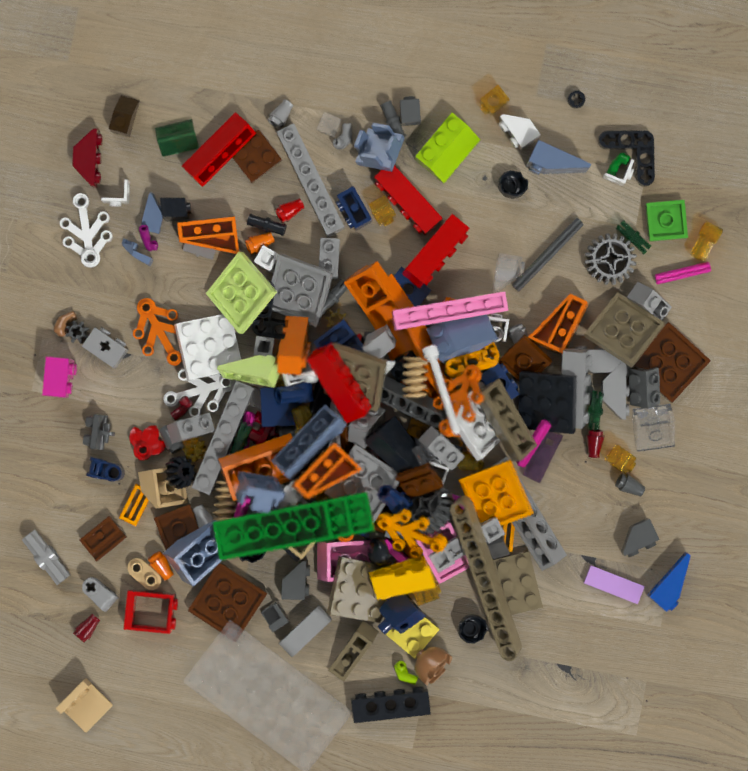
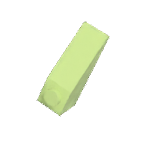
M258 355L217 367L223 378L273 388L280 375L278 374L277 358L271 355Z

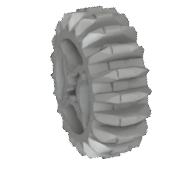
M607 233L605 235L606 240H604L603 236L600 235L598 237L599 242L595 239L592 241L595 247L590 245L587 247L592 252L585 253V256L590 258V260L585 261V264H591L587 271L594 270V273L591 275L592 278L599 275L597 282L605 278V285L609 283V279H611L612 285H615L616 278L619 283H622V276L626 279L630 277L627 271L630 273L634 272L630 265L635 266L637 264L635 261H631L637 255L630 254L635 248L631 247L628 249L627 246L631 242L627 241L624 244V236L617 240V234H613L611 239L610 234ZM606 244L605 256L596 258L597 250ZM612 244L620 247L624 255L615 253ZM609 253L612 257L618 258L612 264L604 260L609 257ZM626 260L623 270L616 274L617 262ZM597 264L606 265L610 274L602 272Z

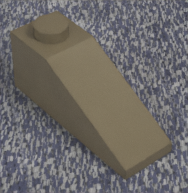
M362 621L328 671L342 681H345L371 646L379 631L365 621Z

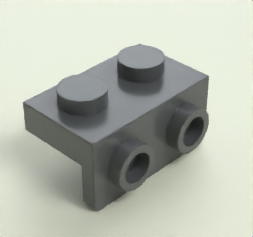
M628 368L630 405L646 409L659 405V368Z

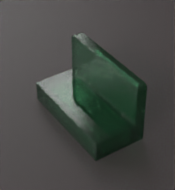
M192 119L155 128L158 145L163 157L199 148Z

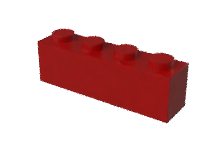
M235 112L182 165V168L203 187L256 132Z
M395 165L392 172L381 170L374 176L376 181L374 185L381 192L384 190L389 195L387 199L393 206L397 204L401 208V215L406 220L411 219L414 223L413 228L419 234L423 233L426 235L442 221L443 218Z
M451 214L405 268L402 275L419 289L423 284L427 286L434 278L432 276L435 270L439 272L446 264L444 259L446 257L451 258L457 251L455 246L458 243L462 245L469 237L466 233L470 228L454 214Z
M332 343L314 350L306 360L345 422L349 423L365 417L372 406L360 389L358 382L355 381L350 373L349 368L340 357L338 350L335 349Z

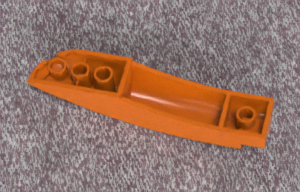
M376 261L369 266H364L351 275L344 284L360 305L374 329L377 330L388 325L397 340L395 347L388 352L390 360L393 361L398 355L412 350L417 358L427 361L423 356L422 350L433 344L426 330V325L395 330L392 311L411 308L414 305L393 274L387 275L379 262ZM438 358L437 361L443 379H449L450 381L453 380L452 378H449L444 375V369L446 365L442 363ZM428 362V364L422 366L427 369V372L422 373L423 376L427 377V380L421 382L426 384L427 388L421 389V391L426 392L427 396L435 399L441 397L430 362ZM454 387V390L452 392H448V394L450 395L456 392V387ZM458 433V434L453 435L452 437H461V436H460L459 433Z

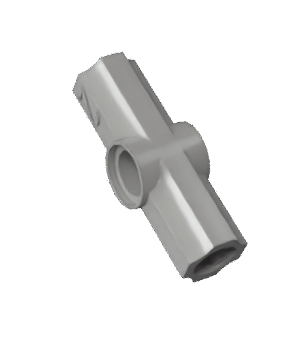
M36 529L22 539L23 543L34 555L33 558L36 563L49 574L56 585L71 575L59 560L56 551L50 545H47Z

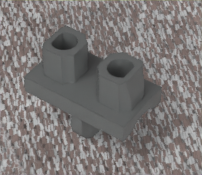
M94 414V416L86 417L85 425L86 427H92V435L85 434L83 437L84 445L89 446L90 449L104 450V445L108 443L109 436H115V432H110L111 424H107L108 416Z

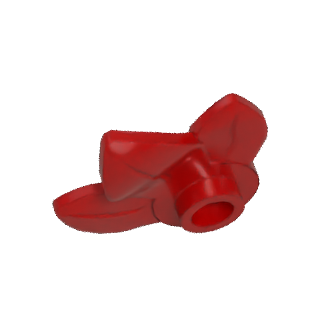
M156 425L148 426L143 432L137 427L132 428L129 441L134 447L133 453L138 460H148L152 455H159L164 451L166 446L164 441L158 440L159 430ZM141 448H145L147 451L145 453H140L139 450Z

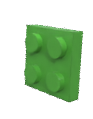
M685 200L645 204L649 242L688 238Z

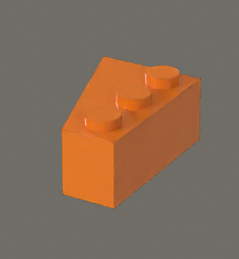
M235 216L177 223L179 242L233 254L239 252Z
M569 294L528 338L532 342L563 356V351L568 348L589 305L588 301Z
M285 316V327H283L285 337L281 339L278 351V374L301 375L303 368H306V359L309 357L312 343L308 342L309 317Z
M334 442L323 451L291 486L304 499H308L362 469Z

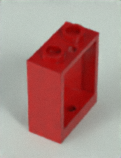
M128 590L124 630L170 634L172 629L175 630L176 618H173L174 610L178 608V599H175V594ZM137 596L169 599L166 627L134 624Z

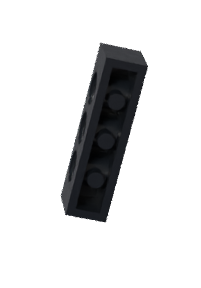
M414 687L412 691L405 692V689H395L393 693L386 694L385 691H377L371 696H367L366 693L355 694L354 698H351L354 723L431 715L428 689H424V687ZM406 698H414L415 704L412 707L406 706L404 703ZM394 700L396 702L395 708L388 709L385 706L386 701ZM369 702H375L377 709L369 711L366 705Z

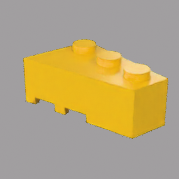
M421 555L419 559L411 558L368 572L377 600L436 588L430 566L424 555Z

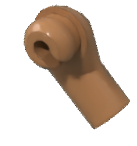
M71 311L57 319L54 326V332L57 333V336L63 337L66 335L65 328L67 324L77 320L75 312Z

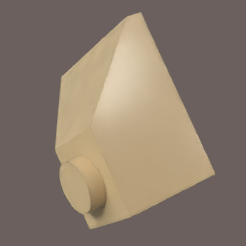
M167 468L138 472L141 492L155 508L188 503L186 488H174V486H169V481L165 480L167 475L163 471Z

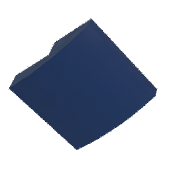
M345 320L339 322L313 342L317 348L335 342L363 352L364 346Z
M279 387L260 388L262 427L301 426L300 404L295 402L278 405L275 400V391Z

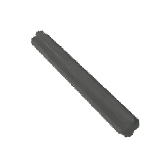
M576 218L512 284L513 288L519 292L583 226V222Z

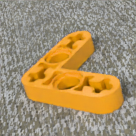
M495 342L481 350L449 359L446 363V374L452 378L463 375L464 369L469 366L467 361L470 359L478 362L476 366L479 367L480 371L496 366L500 355ZM488 350H489L490 356H491V357H494L493 360H491L490 357L487 358V355H488V352H487V351H488Z

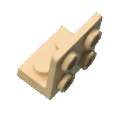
M86 678L64 699L56 710L60 714L65 712L84 732H88L113 704Z

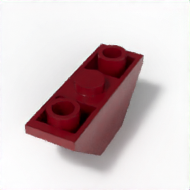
M93 128L73 146L72 166L93 188H97V183L100 184L101 172H98V164L102 162L99 145H102L103 137L96 128Z

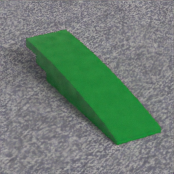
M368 492L271 510L269 513L261 512L212 522L220 561L375 531Z

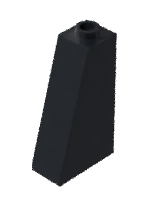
M396 416L381 424L364 440L397 473L429 463Z

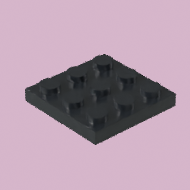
M530 371L519 372V414L528 430H536L541 420H546L551 424L548 432L575 433L577 376Z

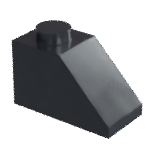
M160 198L162 218L166 222L189 219V214H192L191 204L190 202L187 203L186 198Z

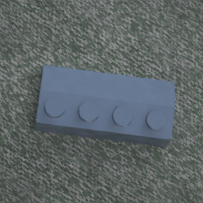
M324 405L271 461L293 482L329 446L330 442L342 433L347 425L335 412Z

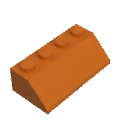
M291 433L218 459L233 501L237 500L236 492L239 485V471L276 477L280 484L291 481L271 461L293 438Z

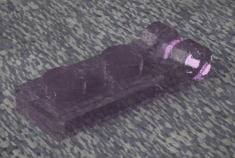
M547 432L522 475L541 483L563 435ZM547 438L553 441L551 446L545 443Z

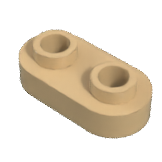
M134 558L128 563L127 569L129 574L146 589L155 590L161 585V576L145 560ZM135 564L140 566V571L134 570ZM149 577L155 579L154 584L148 582Z

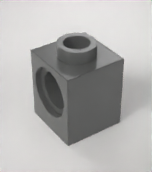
M414 96L404 97V100H400L401 126L420 125L419 99H415Z

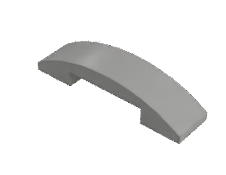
M496 517L480 523L488 543L505 535ZM459 535L447 541L448 544L443 551L432 552L429 555L438 573L455 564V560L465 555Z

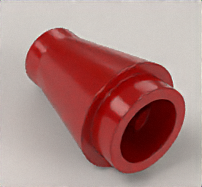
M299 198L278 205L275 212L283 223L291 220L305 207Z

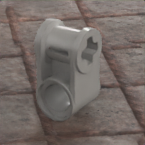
M95 577L88 578L82 584L83 592L104 612H107L119 598L110 588ZM94 582L96 584L94 586L96 590L92 589L91 591H89L87 589L89 587L87 583L91 584Z

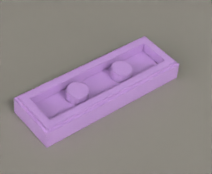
M591 565L583 582L636 604L639 603L645 587Z

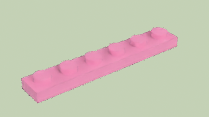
M505 292L394 310L392 311L395 330L504 312L508 311Z

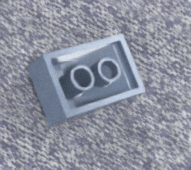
M538 140L526 167L529 168L530 172L537 175L540 173H586L591 163Z
M488 315L440 322L426 329L432 344L438 348L439 360L445 365L451 358L481 350L498 339Z
M216 520L177 540L163 553L182 581L193 587L221 562L212 523Z

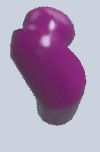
M141 225L139 233L146 250L150 252L152 250L156 251L158 249V242L151 240L148 226Z

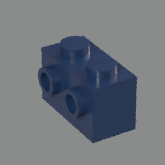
M354 186L337 195L338 201H336L340 212L345 211L347 215L345 220L350 229L354 227L355 231L372 222V218Z

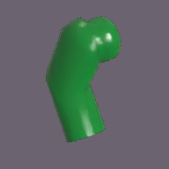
M620 153L611 162L606 173L615 176L621 164L628 165L631 157L626 155V153Z

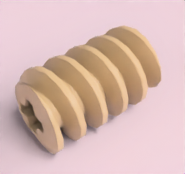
M403 357L409 363L403 365L404 368L408 369V371L403 372V375L408 377V379L403 380V383L408 386L402 388V391L408 394L402 397L426 396L427 393L421 391V389L427 388V385L421 382L427 380V377L422 375V373L427 372V369L422 366L428 364V361L422 358Z
M216 481L221 487L215 488V491L219 492L220 495L214 498L220 502L214 504L215 507L219 508V510L213 511V514L218 516L214 520L234 518L232 514L235 513L236 509L232 506L237 505L238 502L232 500L225 481Z

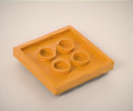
M511 459L459 479L465 496L469 497L474 504L480 523L496 517L502 526L534 513Z

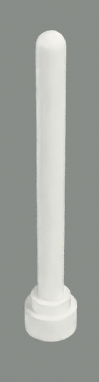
M436 345L428 346L422 350L423 356L430 362L452 432L458 434L460 428L437 361L439 355Z

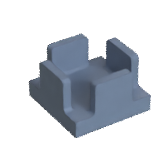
M372 123L371 127L373 129L368 128L367 133L364 130L359 131L354 144L358 151L355 162L360 166L392 172L405 138L403 134L394 133L389 125Z
M239 471V485L236 492L239 504H244L245 497L251 496L253 497L252 510L266 513L270 512L271 507L277 510L279 500H283L285 495L277 478Z

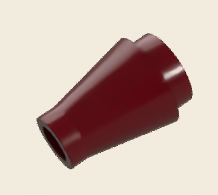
M588 430V434H586L588 457L600 458L605 438L603 430Z
M91 614L75 627L76 630L73 634L85 643L87 639L90 640L100 620Z

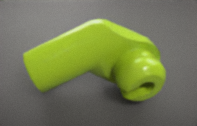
M398 661L394 666L398 679L416 685L418 676L408 672L404 661Z

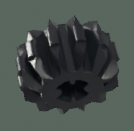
M178 456L169 459V462L165 464L167 469L163 472L167 475L165 480L169 481V486H174L177 489L191 486V483L195 480L193 475L196 474L193 471L195 465L191 464V459L185 456Z

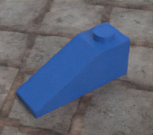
M686 552L647 594L666 612L668 610L672 611L679 603L677 600L681 595L691 557Z

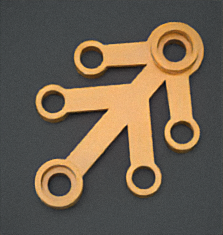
M403 509L400 513L394 515L389 512H383L376 519L377 525L382 530H386L394 541L392 544L394 550L399 552L404 549L406 543L399 537L396 531L402 534L411 548L410 555L414 559H419L423 554L422 548L417 545L414 539L430 545L434 552L443 551L448 544L447 539L442 535L437 534L431 538L415 531L416 529L425 530L429 526V520L425 517H420L416 521L407 523L412 517L411 512L407 509ZM401 521V522L407 523V524L401 525V524L396 523V522Z

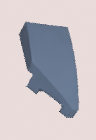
M150 192L141 225H147L149 232L159 234L163 221L161 206L155 199V195Z
M123 239V247L136 259L151 267L153 259L136 252L139 246L137 243Z

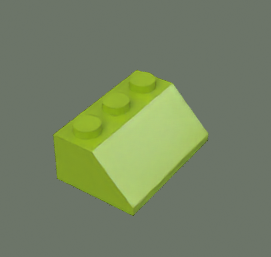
M451 113L417 153L415 160L444 184L478 144L480 139L466 123L454 113Z

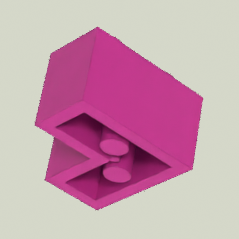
M46 357L43 396L68 398L69 394H72L73 383L70 382V379H73V375L76 376L77 374L75 360Z

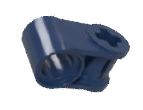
M90 457L91 464L86 476L108 481H120L123 479L125 470L121 465ZM114 467L119 470L117 478H113L110 474L111 469Z

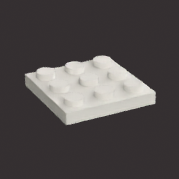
M223 314L174 325L187 381L220 374L217 370L219 365L241 360L234 327Z
M483 382L478 383L479 388L485 386ZM472 389L468 392L469 399L472 393ZM470 400L472 410L476 414L475 419L472 422H468L462 418L463 405L456 419L460 428L459 435L478 461L486 456L500 442V439L496 437L495 430L491 423L487 421L482 407Z

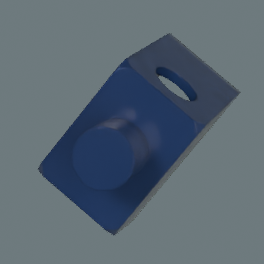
M408 594L392 596L379 609V612L385 619L378 625V628L385 635L392 628L402 634L424 619L426 615Z

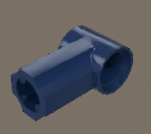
M312 383L295 384V386L276 388L275 400L278 405L295 402L297 404L314 402Z
M383 484L379 487L378 499L385 503L393 514L400 513L403 509L408 510L413 506L412 500L405 492L400 493L391 485Z

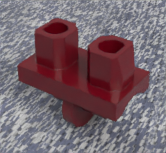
M257 411L254 421L261 425L258 430L250 427L246 437L256 445L272 440L274 436L279 437V433L276 432L278 426L262 427V414L260 411Z

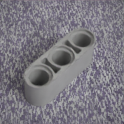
M318 605L278 644L293 657L332 618Z

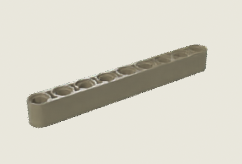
M461 496L451 506V514L499 653L504 660L512 661L521 651L522 644L474 504L469 497ZM459 504L462 505L465 510L461 509L459 507Z

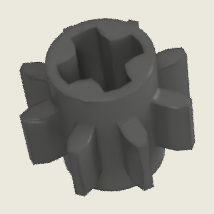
M73 321V326H66L69 329V333L66 336L72 337L71 343H74L77 339L80 344H83L82 339L84 337L88 338L86 331H89L90 328H84L83 321L79 325H77L76 321ZM80 328L82 334L76 336L74 330Z

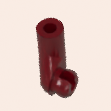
M183 396L179 400L181 405L170 413L175 421L185 415L193 405L192 400H189L187 396Z

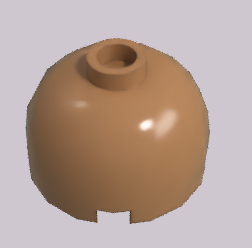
M439 647L422 649L415 657L417 659L415 662V672L418 678L428 686V682L430 684L434 683L446 671L444 666L446 663L450 665L452 656Z

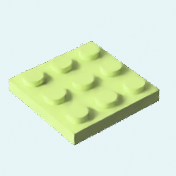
M238 252L206 292V295L239 334H244L277 291L244 252Z

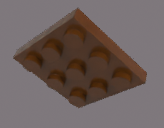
M667 322L633 367L643 369L659 368L660 393L670 403H673L711 360L673 325Z
M220 562L188 611L236 642L264 600L267 592Z

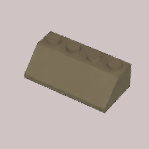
M497 379L480 388L484 399L479 405L482 407L487 421L491 423L495 430L496 437L503 444L506 454L512 461H520L537 444L501 380Z

